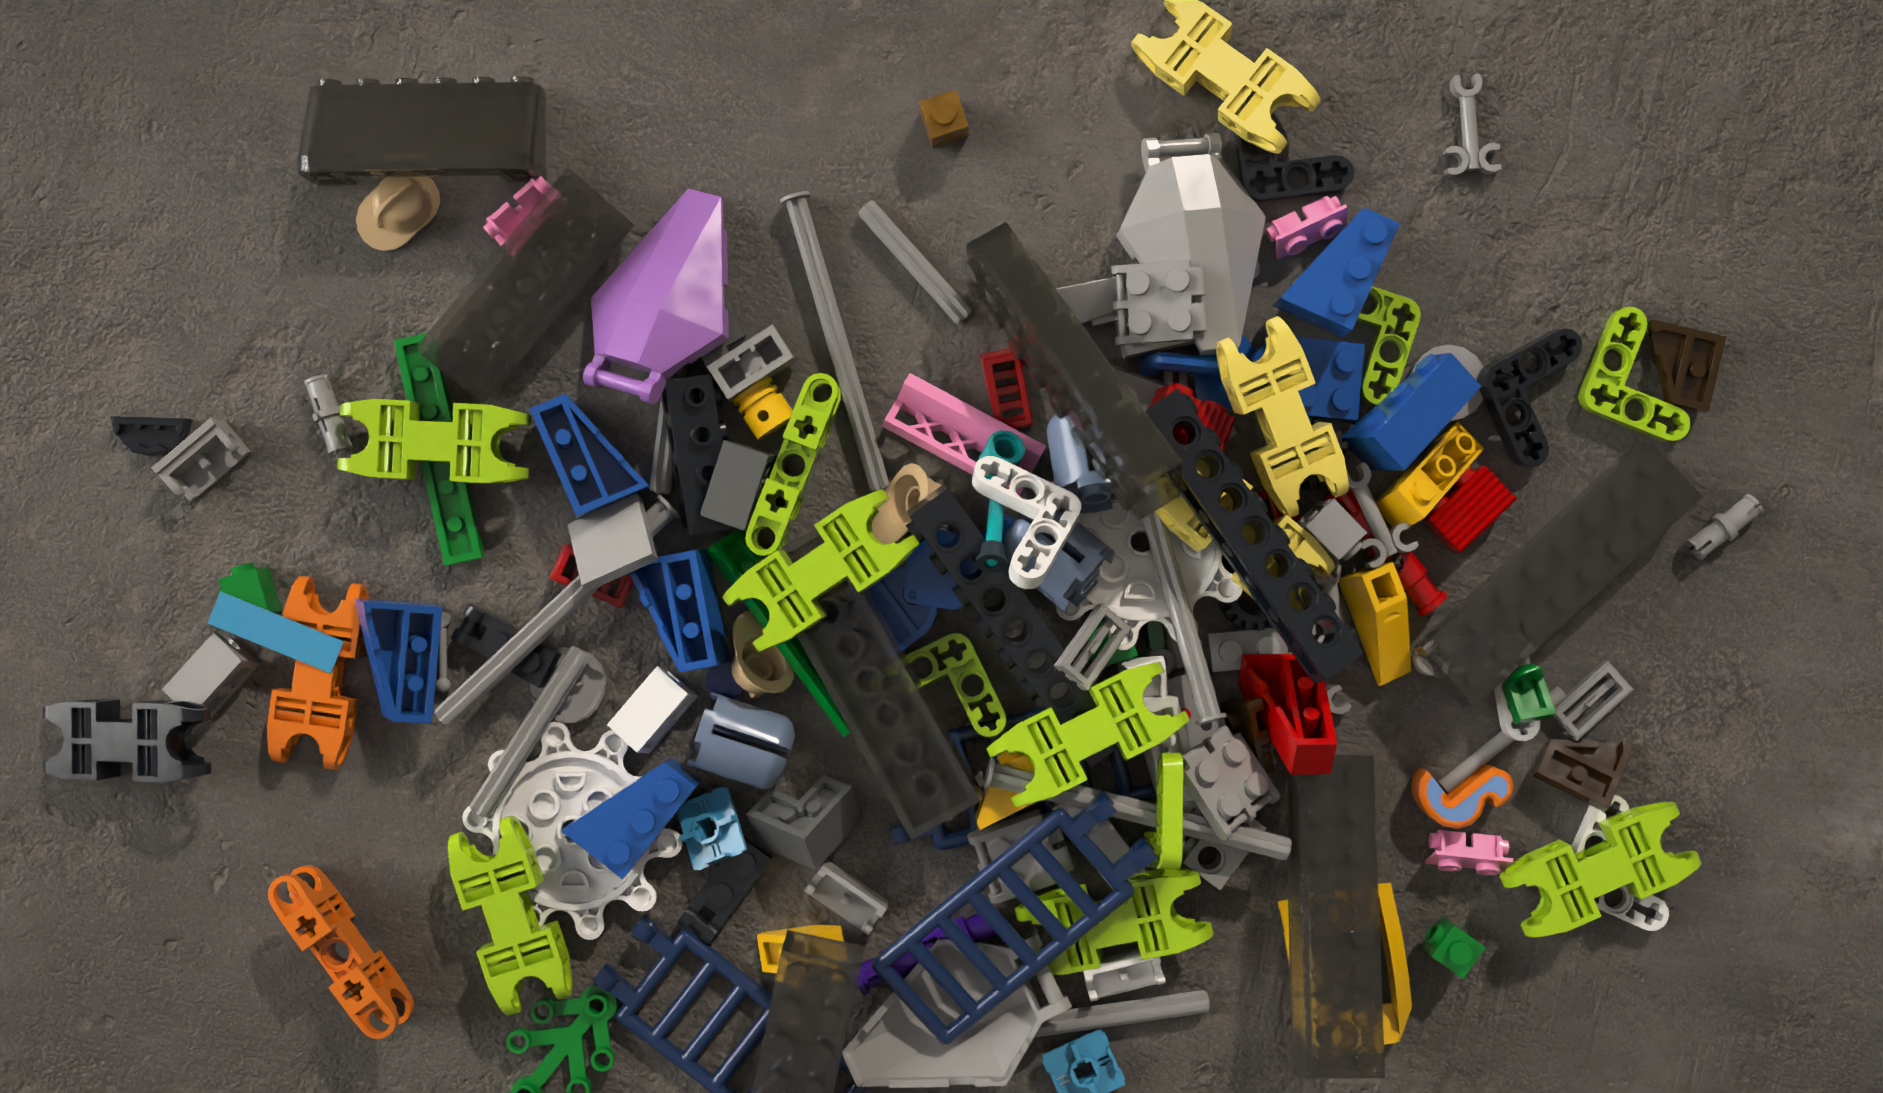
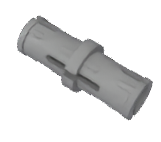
M321 374L306 379L304 384L310 395L315 412L312 414L315 423H319L328 454H339L352 449L353 445L347 433L343 417L340 416V406L335 398L329 375Z
M1750 494L1744 495L1741 500L1723 514L1716 513L1710 518L1711 523L1693 537L1688 538L1685 541L1687 548L1694 546L1695 548L1690 550V552L1696 558L1703 560L1726 540L1733 541L1738 537L1740 529L1764 513L1763 507L1759 505L1755 508L1754 506L1759 501Z

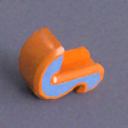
M1483 765L1449 794L1443 791L1427 770L1420 767L1412 776L1411 792L1420 810L1434 822L1455 829L1472 825L1481 816L1485 801L1495 807L1504 805L1510 799L1514 788L1511 776L1506 771L1491 765Z

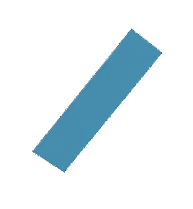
M221 591L208 620V624L330 674L344 641Z

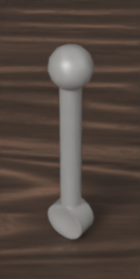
M442 612L439 640V679L435 685L436 689L443 693L447 692L451 687V683L447 679V626L451 623V617L445 612Z

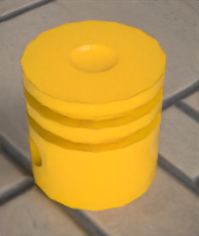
M767 377L752 385L732 401L735 406H740L738 408L740 414L745 413L743 419L758 441L788 424L793 412L782 393H776L779 389L776 385H771L774 382L771 377Z

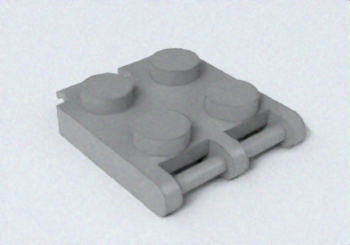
M1190 260L1116 265L1111 267L1112 275H1116L1117 301L1113 302V310L1118 311L1119 336L1115 337L1116 346L1195 340L1194 332L1208 331L1207 303H1193V297L1206 296L1204 267H1191ZM1124 275H1127L1126 287L1128 300H1125ZM1125 310H1128L1129 336L1126 334Z
M1226 725L1217 729L1202 740V743L1195 745L1182 755L1183 784L1218 838L1222 841L1228 840L1232 836V831L1244 821L1251 822L1255 819L1256 812L1266 804H1274L1280 799L1278 790L1240 732L1233 735ZM1259 796H1264L1253 805L1250 804ZM1240 814V815L1237 816L1234 820H1232L1230 823H1228V824L1226 823V822H1227L1229 819H1231L1232 817H1234V816Z
M1036 809L989 825L981 830L977 829L970 832L967 838L977 851L980 860L978 864L979 871L988 866L1052 812L1041 815L1040 809ZM1059 827L1041 843L1065 870L1070 872L1074 869L1066 843L1062 841L1064 837ZM982 842L986 843L990 859H987ZM1027 853L1011 867L1032 891L1056 884L1053 878L1030 853ZM999 877L998 880L1001 888L997 887L995 881L989 885L991 892L988 896L993 904L1016 898Z

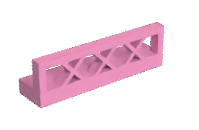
M911 373L906 378L895 403L882 424V427L972 475L976 462L968 458L965 450L976 449L982 453L989 437L996 431H1010L1022 439L1026 451L1018 467L1032 473L1046 448L1044 444ZM901 409L914 416L918 424L908 426L895 418ZM942 431L948 434L952 443L942 444L934 440L931 432ZM1011 481L1007 482L1006 489H1009ZM1024 487L1018 488L1016 490L1018 496H1020Z

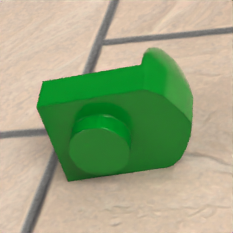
M1522 665L1507 676L1502 683V689L1515 725L1551 719L1557 714L1544 679L1546 672L1538 665Z

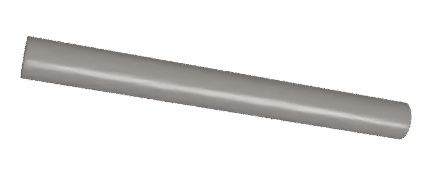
M1558 686L1549 692L1554 707L1567 698L1566 694ZM1514 721L1511 723L1512 728L1519 729L1521 735L1524 728L1530 725V722L1517 725L1514 724ZM1500 731L1438 781V784L1449 794L1511 744L1513 740Z

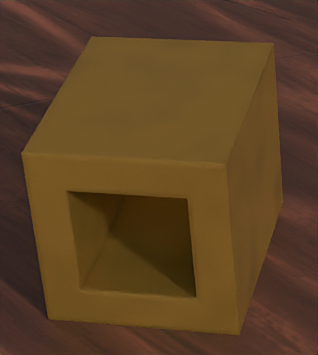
M957 89L920 101V114L932 148L968 137L969 125Z

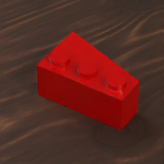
M1242 654L1237 685L1245 698L1262 699L1264 709L1256 712V717L1262 727L1268 729L1269 739L1290 774H1331L1337 749V740L1325 681L1313 683L1293 654Z

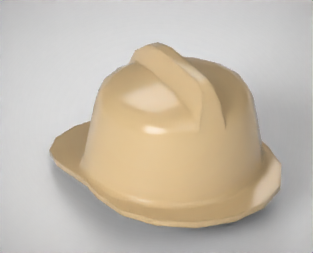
M415 170L399 171L383 179L358 208L356 224L357 231L362 240L372 248L382 251L396 250L406 244L429 224L438 213L441 202L440 192L435 182L425 173Z
M913 463L905 465L889 483V487L884 489L889 496V500L877 508L879 513L872 521L874 537L884 544L894 541L896 543L909 532L905 525L911 521L905 512L942 485L928 478L920 465Z
M749 610L739 615L733 625L735 656L731 664L732 676L742 689L749 692L751 698H759L768 692H784L792 684L794 678L793 668L776 646L761 652L757 651L753 642L764 635L762 632L763 628Z

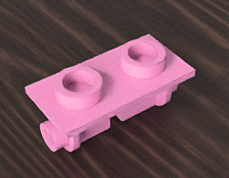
M542 176L536 180L531 178L513 196L519 203L515 209L506 202L490 217L486 218L488 223L483 228L493 239H496L506 253L521 243L534 229L552 216L565 203Z
M1325 196L1302 207V213L1306 218L1302 222L1295 211L1271 221L1270 227L1266 228L1265 232L1271 243L1276 241L1277 260L1287 255H1297L1304 251L1308 245L1323 238L1330 239L1337 236L1347 225L1346 204L1341 206L1336 196L1332 198Z
M1437 830L1436 833L1429 834L1428 845L1429 848H1434L1435 852L1425 860V864L1438 865L1439 870L1453 872L1460 871L1463 867L1476 869V873L1481 875H1498L1500 871L1513 863V858L1503 857V855H1508L1509 842L1508 840H1502L1501 836L1473 833L1471 835V847H1466L1465 832Z

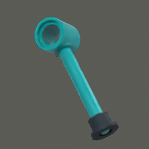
M1006 430L996 431L989 437L978 460L986 456H995L1018 467L1026 451L1024 442L1013 432ZM990 473L988 476H985V478L991 480L992 477L997 475L994 473ZM990 498L986 541L982 543L981 552L976 557V566L985 572L998 573L1008 567L1005 546L1002 543L1005 506Z

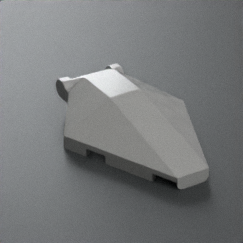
M1208 133L1204 135V138L1158 141L1157 138H1144L1141 143V154L1145 175L1116 237L1131 259L1137 258L1139 263L1190 260L1191 267H1204L1206 296L1193 297V303H1207L1208 331L1194 332L1195 340L1193 342L1200 350V355L1216 354L1217 342L1228 337L1238 349L1241 343L1266 216L1223 161L1221 154L1222 142L1219 133ZM1204 153V155L1172 157L1161 162L1159 160V157Z
M1038 935L1025 940L1035 953H1038L1041 950L1040 947L1043 946ZM938 939L929 949L976 1002L994 988L951 940ZM975 943L1006 978L1022 966L1018 960L1019 957L1010 947ZM919 962L904 979L946 1026L964 1013ZM1047 965L1036 974V977L1049 1004L1040 1007L1038 998L1030 982L1027 981L949 1045H943L893 992L842 1051V1054L857 1087L1006 1086L1042 1023L1065 1012L1072 1005L1068 997L1062 995Z

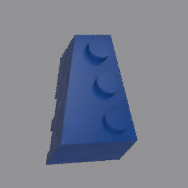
M1364 207L1274 303L1273 307L1343 338L1355 326L1400 223Z
M1452 353L1430 354L1416 365L1415 371L1407 379L1398 385L1341 438L1343 442L1347 441L1349 449L1362 463L1365 462L1370 470H1405L1482 386Z
M566 394L529 408L577 519L637 493L639 495L649 490V485L638 475Z
M709 548L657 557V561L627 574H630L640 593L639 598L644 607L648 608L657 624V631L679 672L707 668L729 662L711 559L706 551Z
M354 598L382 715L392 722L432 723L443 607L433 603Z
M671 757L571 822L561 831L623 880L700 784L701 780Z

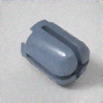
M1087 403V430L1094 471L1089 472L1078 405L1065 408L1052 416L1047 426V439L1054 484L1072 492L1078 497L1081 502L1080 513H1095L1113 509L1112 501L1122 498L1127 493H1129V499H1132L1135 491L1120 415L1112 407Z
M1061 508L1056 510L1053 520L1059 523L1065 511ZM1023 514L1021 517L1024 520L1016 519L1002 542L1005 546L1008 567H1010L1014 552L1033 522V519ZM1077 522L1044 581L1035 589L1063 612L1067 613L1070 602L1077 607L1097 585L1098 581L1096 578L1100 573V566L1104 560L1111 564L1115 557V551ZM1042 532L1035 535L1036 541L1042 545L1050 546L1056 543L1054 537L1048 533ZM1031 555L1030 561L1026 567H1022V570L1029 573L1031 569H1034L1037 558Z
M711 692L710 699L716 700L713 710L707 708L704 710L694 739V749L699 750L696 762L688 760L687 766L756 788H771L781 779L787 759L713 733L789 755L795 738L792 722L786 716Z

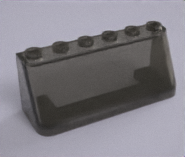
M526 76L511 77L510 82H495V79L490 77L472 78V83H457L456 79L447 77L434 78L433 83H419L418 80L412 78L395 79V84H380L379 80L367 78L357 79L356 84L342 85L341 81L334 79L318 80V85L312 86L309 89L298 153V174L318 186L356 185V178L501 176L508 183H528L531 178L536 180L542 176L547 181L545 90L542 86L534 84L533 78Z

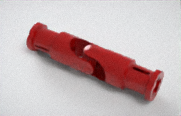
M1348 490L1346 494L1339 497H1334L1330 491L1323 496V501L1335 499L1367 532L1359 540L1360 542L1366 539H1374V535L1353 490ZM1367 547L1370 556L1374 559V550ZM1412 552L1400 553L1403 563L1394 565L1405 593L1418 607L1417 613L1421 617L1425 616L1440 606L1447 599L1448 594L1445 590L1439 591L1426 575L1427 569ZM1391 556L1386 557L1384 563H1388L1387 559H1389Z

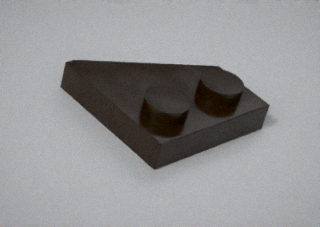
M1658 320L1648 321L1647 329L1665 402L1693 411L1709 412L1726 336Z
M1231 698L1221 702L1223 712L1227 716L1224 718L1225 725L1231 730L1233 735L1240 732L1266 774L1274 771L1273 757L1269 747L1268 729L1258 727L1255 714L1264 709L1262 699Z
M1551 739L1545 744L1532 776L1604 812L1610 808L1635 744L1622 741L1620 744H1601L1599 741L1591 740L1574 743L1570 740Z

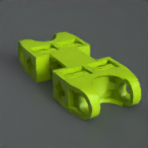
M817 373L807 378L783 435L784 441L770 477L765 481L746 531L745 539L747 546L757 555L769 556L777 550H783L806 495L805 490L819 454L823 451L841 404L842 393L840 387L828 374ZM820 385L832 387L831 397L825 402L814 401V392ZM812 425L814 432L808 435L805 434L804 426ZM799 455L805 462L804 471L799 476H789L784 468L785 462L790 456ZM778 497H783L786 500V504L783 507L776 505L775 501ZM767 527L772 529L775 534V541L769 549L763 548L758 540L761 530Z
M368 399L340 405V416L353 417V420L360 421L366 426L369 433V441L363 451L358 454H351V458H338L337 469L373 478L416 480L417 461L450 463V481L500 484L528 479L529 468L515 467V464L506 461L500 453L499 444L503 435L510 430H517V426H531L532 415L494 405L453 403V422L419 421L420 403L414 401Z
M884 489L846 503L816 523L814 526L825 542L795 563H792L785 550H777L747 570L726 591L723 599L728 607L747 598L749 600L756 598L767 606L769 621L762 630L764 635L753 642L758 652L799 636L827 617L817 599L846 579H850L858 592H864L894 572L917 549L920 543L914 535L902 542L895 543L894 541L889 544L879 542L874 537L872 521L879 513L877 508L889 500V496Z
M1161 662L1125 670L1091 687L1089 692L1097 707L1060 725L1050 707L1018 723L987 747L986 750L990 758H994L1007 751L1008 755L1014 753L1023 754L1033 763L1034 776L1031 782L1025 786L1026 790L1011 798L1015 808L1053 798L1087 781L1088 779L1079 762L1114 744L1117 745L1124 761H1127L1159 745L1188 723L1190 719L1186 711L1173 717L1170 714L1163 716L1155 715L1144 704V690L1152 682L1153 678L1165 672ZM1038 722H1039V724H1040V726H1041V728H1042V730H1043V732H1044V734H1045V736H1046V738H1047V740H1048V742H1049V744H1050V746H1051L1052 749H1049V747H1048V745H1047V743H1046V741H1045V739H1044V737H1043V735H1042V733H1041V731H1040V729H1039V727H1038V725H1037ZM1054 755L1056 756L1069 783L1066 782L1057 762L1053 757Z
M1658 802L1634 807L1598 822L1606 840L1575 854L1570 844L1559 839L1523 855L1506 867L1499 875L1505 888H1513L1525 884L1527 887L1537 886L1540 891L1539 905L1531 912L1532 916L1520 924L1525 936L1544 937L1568 932L1602 917L1594 899L1626 885L1630 894L1642 900L1678 884L1695 872L1702 863L1696 851H1685L1674 855L1672 852L1665 853L1661 847L1662 833L1671 825L1670 821L1680 815L1676 803Z
M512 815L500 820L502 838L498 839L499 849L498 853L494 856H487L479 852L474 844L470 845L467 836L463 832L450 835L448 840L450 873L462 911L479 905L482 906L493 941L484 944L476 953L487 986L499 1008L507 1016L521 1012L522 1004L519 992L522 991L524 977L533 976L541 979L547 988L552 987L553 993L559 1000L572 994L570 956L559 922L557 920L539 926L528 889L535 888L544 881L534 846L521 823Z
M1187 868L1157 869L1130 876L1127 880L1134 887L1133 896L1048 964L1052 974L1066 975L1100 968L1104 958L1102 948L1137 941L1141 958L1145 960L1177 954L1209 940L1214 935L1211 922H1195V919L1182 917L1173 906L1175 899L1184 895L1185 890L1192 889L1201 884L1199 872ZM1081 884L1082 889L1088 894L1086 884ZM1062 889L1051 890L1037 896L1066 929L1085 915ZM1098 900V901H1094V902H1095L1096 904H1098V903L1101 902L1102 900ZM1023 904L1015 908L1017 921H1032V924L1041 925Z

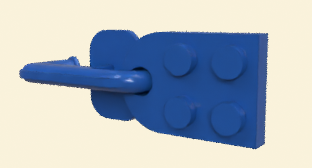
M1242 334L1238 352L1239 354L1244 353L1247 359L1255 362L1264 354L1266 342L1255 350L1248 339ZM1296 337L1303 348L1316 384L1298 391L1307 416L1358 421L1365 344ZM1198 349L1197 356L1156 352L1154 354H1146L1140 359L1139 369L1145 376H1155L1160 371L1196 374L1194 390L1198 400H1201L1203 403L1206 400L1214 401L1223 405L1227 410H1233L1221 381L1216 354L1200 355V350Z
M1004 515L1002 539L1005 538L1007 531L1016 520L1011 515ZM987 528L981 532L985 540ZM939 529L936 534L937 542L948 544L954 540L955 535L948 530ZM926 540L908 557L907 566H899L894 572L864 592L854 590L825 612L827 617L818 622V625L861 682L926 634L935 623L939 608L956 610L963 606L951 589L957 583L950 573L947 572L942 576L929 559V556L934 551ZM970 556L962 560L959 567L962 575L969 576L977 571L978 567L974 561L976 557Z

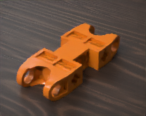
M301 575L295 580L283 610V617L332 637L339 636L352 639L334 637L344 641L331 674L296 660L292 688L283 687L272 690L267 721L268 753L272 761L286 763L292 752L293 745H297L299 738L303 734H307L317 741L319 752L323 754V766L325 769L337 771L343 764L355 732L359 698L342 696L341 688L346 657L355 659L365 657L366 645L354 598L369 599L368 590L364 584L352 583L348 589L346 600H341L340 606L336 611L330 613L321 606L319 595L315 594V581L313 577Z
M303 865L294 869L290 874L276 878L270 884L268 900L279 920L302 952L310 948L334 981L328 988L353 1022L366 1036L373 1039H383L392 1034L399 1024L404 1023L412 1015L414 1010L413 997L383 952L379 950L374 953L350 919L356 915L332 882L318 867ZM304 872L311 874L315 880V888L313 889L298 875ZM282 882H287V889L293 903H286L280 899L278 888ZM339 905L340 908L336 910L334 907ZM304 929L305 932L301 934L298 932L299 930ZM337 942L344 944L348 948V959L338 955L336 951ZM384 967L385 970L380 972L379 969ZM350 992L351 995L346 998L345 994ZM392 997L400 998L404 1002L405 1012L403 1016L399 1017ZM371 1013L375 1014L384 1023L389 1024L388 1029H375L370 1023Z

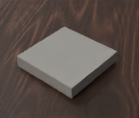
M637 493L567 524L581 585L587 591L658 560L643 501Z

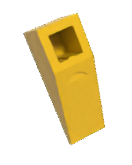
M1459 421L1454 423L1378 498L1376 504L1381 515L1392 527L1401 523H1409L1412 526L1424 519L1484 450L1482 445Z
M1383 563L1381 566L1372 569L1363 567L1341 577L1339 585L1377 685L1382 686L1411 672L1407 597L1394 563Z

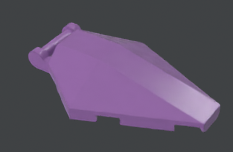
M687 189L591 297L595 356L593 361L586 366L583 373V382L586 385L596 388L603 385L640 396L643 402L656 404L662 395L669 377L685 364L693 363L700 356L706 355L729 340L728 310L725 309L724 287H728V245L723 216V204L725 201L722 197ZM611 363L650 373L648 379L641 381L610 372L609 368Z

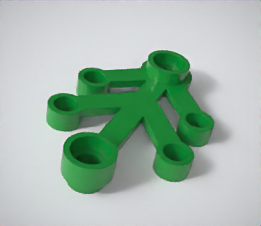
M594 984L586 988L580 998L553 1001L550 998L538 999L531 1007L530 1013L532 1019L539 1024L549 1022L556 1015H580L571 1026L536 1030L519 1027L509 1034L506 1044L508 1049L515 1054H521L533 1046L556 1044L531 1075L521 1076L514 1083L510 1093H519L520 1089H527L530 1093H544L543 1084L567 1054L571 1081L567 1086L566 1092L576 1093L573 1089V1084L581 1083L586 1089L585 1093H590L592 1084L587 1078L583 1034L592 1024L596 1050L591 1056V1065L598 1072L608 1071L616 1060L615 1051L611 1048L608 1020L613 1017L617 1010V998ZM600 999L604 1004V1009L601 1011L594 1010L591 1006V1000ZM538 1005H546L550 1010L549 1016H541L537 1011ZM514 1035H522L526 1041L525 1046L516 1045L513 1040ZM597 1054H607L610 1058V1063H599Z

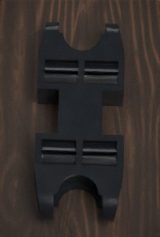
M85 699L42 707V718L49 719V723L55 724L61 730L64 740L59 754L43 760V772L47 775L66 780L96 781L120 777L121 762H133V782L165 783L212 774V763L204 761V757L195 754L189 742L190 732L193 727L204 721L211 720V707L190 701L176 700L132 703V719H120L119 699Z

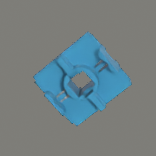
M722 786L711 791L712 793H706L688 800L677 811L683 835L679 836L680 842H686L694 870L704 869L712 864H717L724 859L747 851L729 787ZM710 820L714 821L716 825L714 836H712L708 823Z
M1101 1028L1042 1054L1043 1065L1046 1072H1049L1057 1093H1109L1126 1085L1122 1070L1118 1067L1109 1047L1108 1038ZM1083 1062H1090L1093 1071L1076 1077L1073 1069Z

